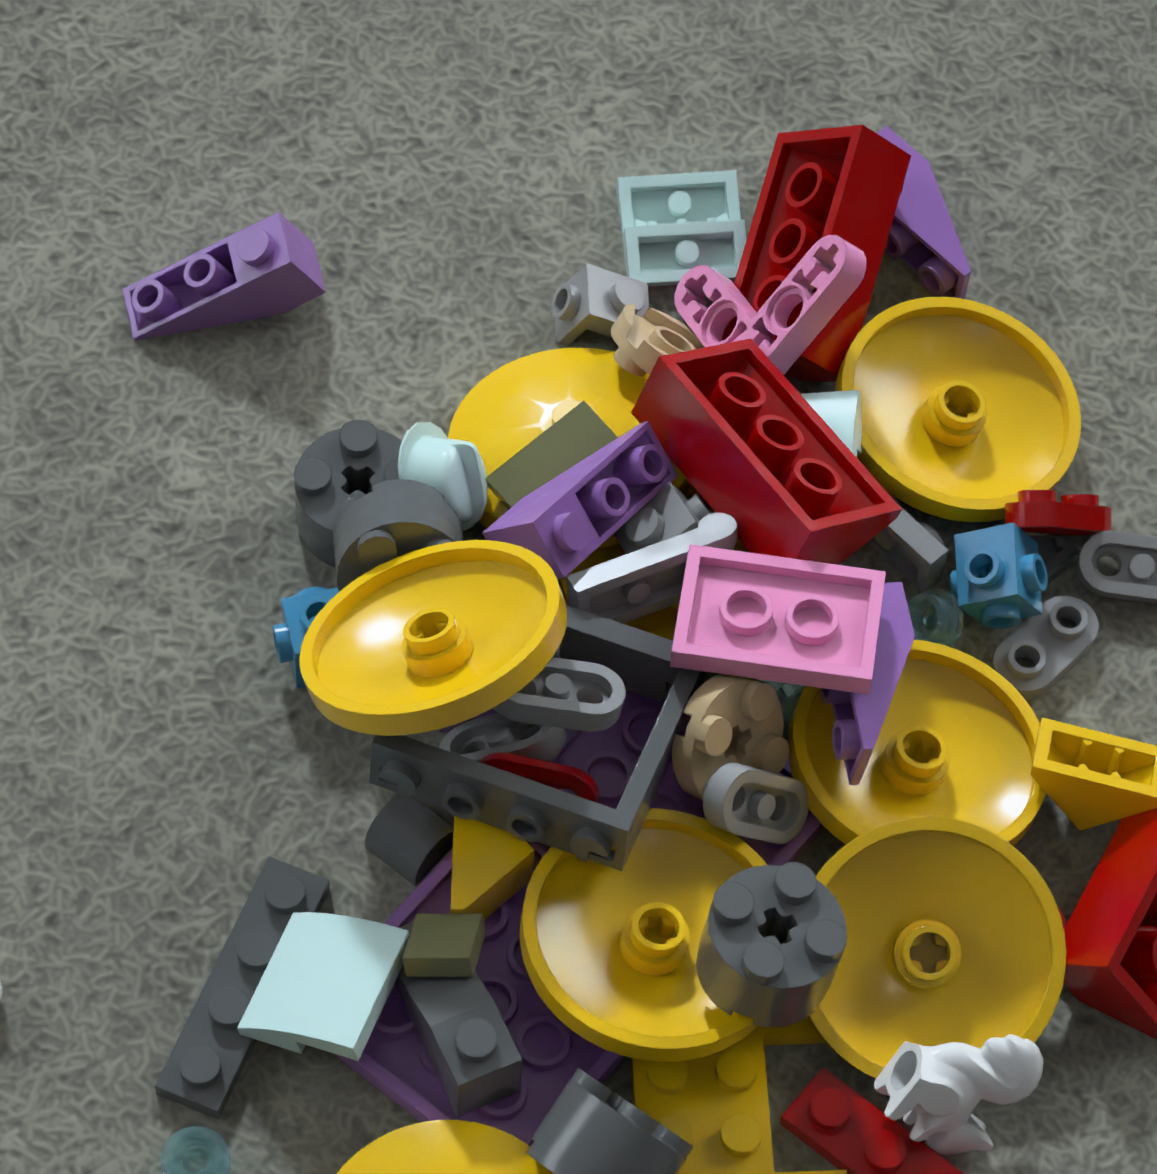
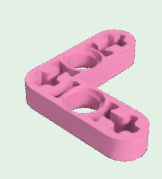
M827 235L819 239L758 312L753 309L730 279L707 265H698L691 268L678 283L674 304L679 314L704 347L752 339L784 375L857 289L866 271V257L862 250L838 235ZM705 295L708 297L709 300L714 302L708 308L705 307L707 304L704 298ZM803 302L801 314L791 326L787 327L790 313L797 304ZM737 316L734 330L727 339L722 341L726 326Z

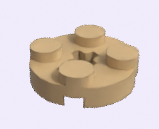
M636 304L626 305L611 327V336L619 346L613 355L614 360L626 371L640 377L645 376L646 373L650 375L659 356L704 348V345L691 328L677 319L650 307L644 316L641 317L634 315Z
M718 674L710 678L689 699L683 713L692 716L687 726L685 737L675 734L672 747L673 769L679 785L690 795L702 800L703 790L708 779L721 766L727 763L735 762L779 773L784 768L790 751L788 741L782 737L784 728L783 712L775 687L758 679Z

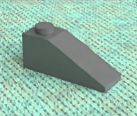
M413 922L400 928L408 930L410 934ZM403 965L395 981L396 988L456 1116L460 1117L520 1092L522 1058L495 1001L476 971L473 977H406Z

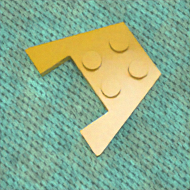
M808 1017L783 1027L767 1028L757 1026L750 1034L730 1047L692 1060L655 1062L631 1058L634 1106L694 1146L677 1174H847V1170L776 1172L774 1170L764 1045L825 1043Z

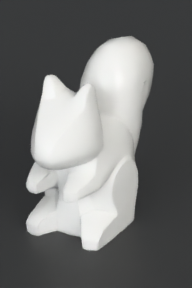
M1008 1034L1004 1038H990L985 1041L981 1049L961 1042L923 1046L905 1041L875 1080L874 1088L881 1094L890 1095L884 1112L886 1117L892 1120H898L903 1117L906 1124L911 1125L915 1123L909 1135L913 1141L920 1142L924 1140V1144L939 1155H954L973 1150L990 1151L993 1149V1142L985 1131L986 1126L984 1122L972 1114V1111L981 1099L1004 1105L1017 1103L1030 1096L1038 1086L1042 1076L1043 1057L1039 1048L1031 1040L1022 1039L1012 1034Z

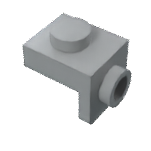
M586 263L566 283L561 284L554 294L551 311L555 317L556 341L570 345L586 329L612 337L611 327L626 305L636 304L634 315L644 316L649 308L648 283Z
M669 482L654 498L613 534L624 552L628 554L698 528L699 521L704 516L715 512L699 494H696L689 500Z

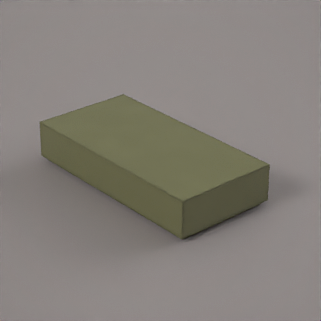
M583 400L485 478L487 487L509 510L522 498L618 437Z

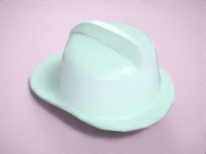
M431 422L415 423L406 431L400 445L398 457L399 479L418 481L434 487L444 496V501L453 511H456L461 521L462 531L472 528L483 515L488 492L485 480L487 471L475 444L469 441L449 439L440 427Z

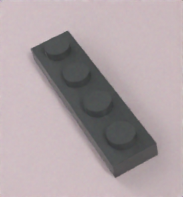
M268 856L155 1084L156 1095L219 1119L257 1041L256 1039L240 1035L237 1027L292 914L300 912L319 913L330 890L329 879Z

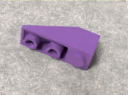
M885 126L877 134L910 154L911 159L884 252L894 259L900 257L918 273L923 286L933 295L965 299L971 269L930 163L888 126Z
M279 212L123 288L134 340L279 315L326 293L314 243Z
M648 421L643 422L522 498L483 532L486 540L506 542L532 551L549 564L557 579L566 577L654 498L664 486L673 481L678 474Z
M902 582L884 584L870 695L820 688L824 704H832L835 718L832 730L833 751L837 760H844L849 785H859L915 637Z

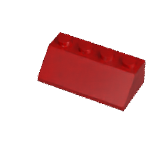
M865 125L778 133L735 277L734 284L753 309L758 312L810 248L819 239L827 235H838L862 250L866 257V271L863 280L784 374L786 377L805 382H836L844 357L863 327L867 309L871 302L873 288L883 253L887 246L889 232L899 197L903 190L911 155ZM803 302L797 304L790 313L787 327L791 326L801 314ZM737 316L726 326L722 341L727 339L734 330Z
M752 339L659 356L631 411V414L640 424L647 421L650 423L667 456L716 513H725L735 519L738 539L750 553L840 565L896 520L902 511V508Z
M1157 808L1122 818L1064 928L1066 970L1063 982L1077 1000L1156 1040Z

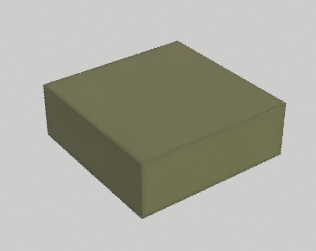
M483 913L416 914L402 957L406 977H473L486 935Z

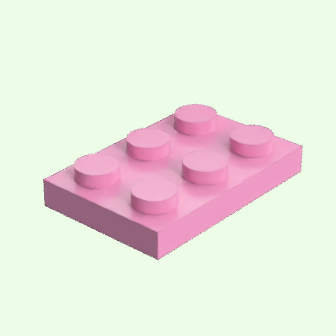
M689 544L671 650L670 667L870 695L886 571Z

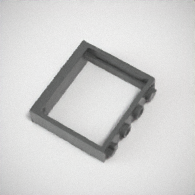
M566 605L567 625L560 643V658L606 666L621 678L626 690L664 702L616 809L409 738L408 735H375L371 748L369 783L394 791L396 796L411 797L443 808L458 818L474 819L500 828L527 842L537 841L574 854L586 863L587 860H591L622 871L672 761V747L675 734L683 736L691 716L684 714L683 711L691 696L704 683L705 671L670 667L672 640Z

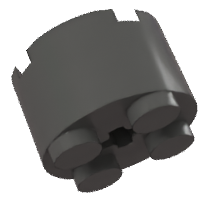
M352 420L345 423L342 428L319 437L303 452L294 470L296 521L300 538L315 557L332 567H335L333 528L336 517L343 505L353 496L355 502L362 496L372 492V485L386 480L399 479L398 457L402 441L386 431L375 428L368 421Z
M386 480L372 485V492L362 496L355 502L353 496L339 511L333 528L338 591H341L364 573L396 557L433 545L463 541L461 521L456 511H453L444 501V496L434 487L413 480Z
M788 862L782 866H756L733 875L715 892L699 941L696 970L703 990L719 1009L729 1015H732V1012L735 1011L743 1016L754 1019L753 1025L767 1028L783 1027L805 1019L817 1009L828 992L847 942V927L843 911L833 894L816 879V875L811 868L802 863Z
M578 1068L531 1137L532 1140L528 1144L530 1147L526 1153L554 1174H677L694 1146Z

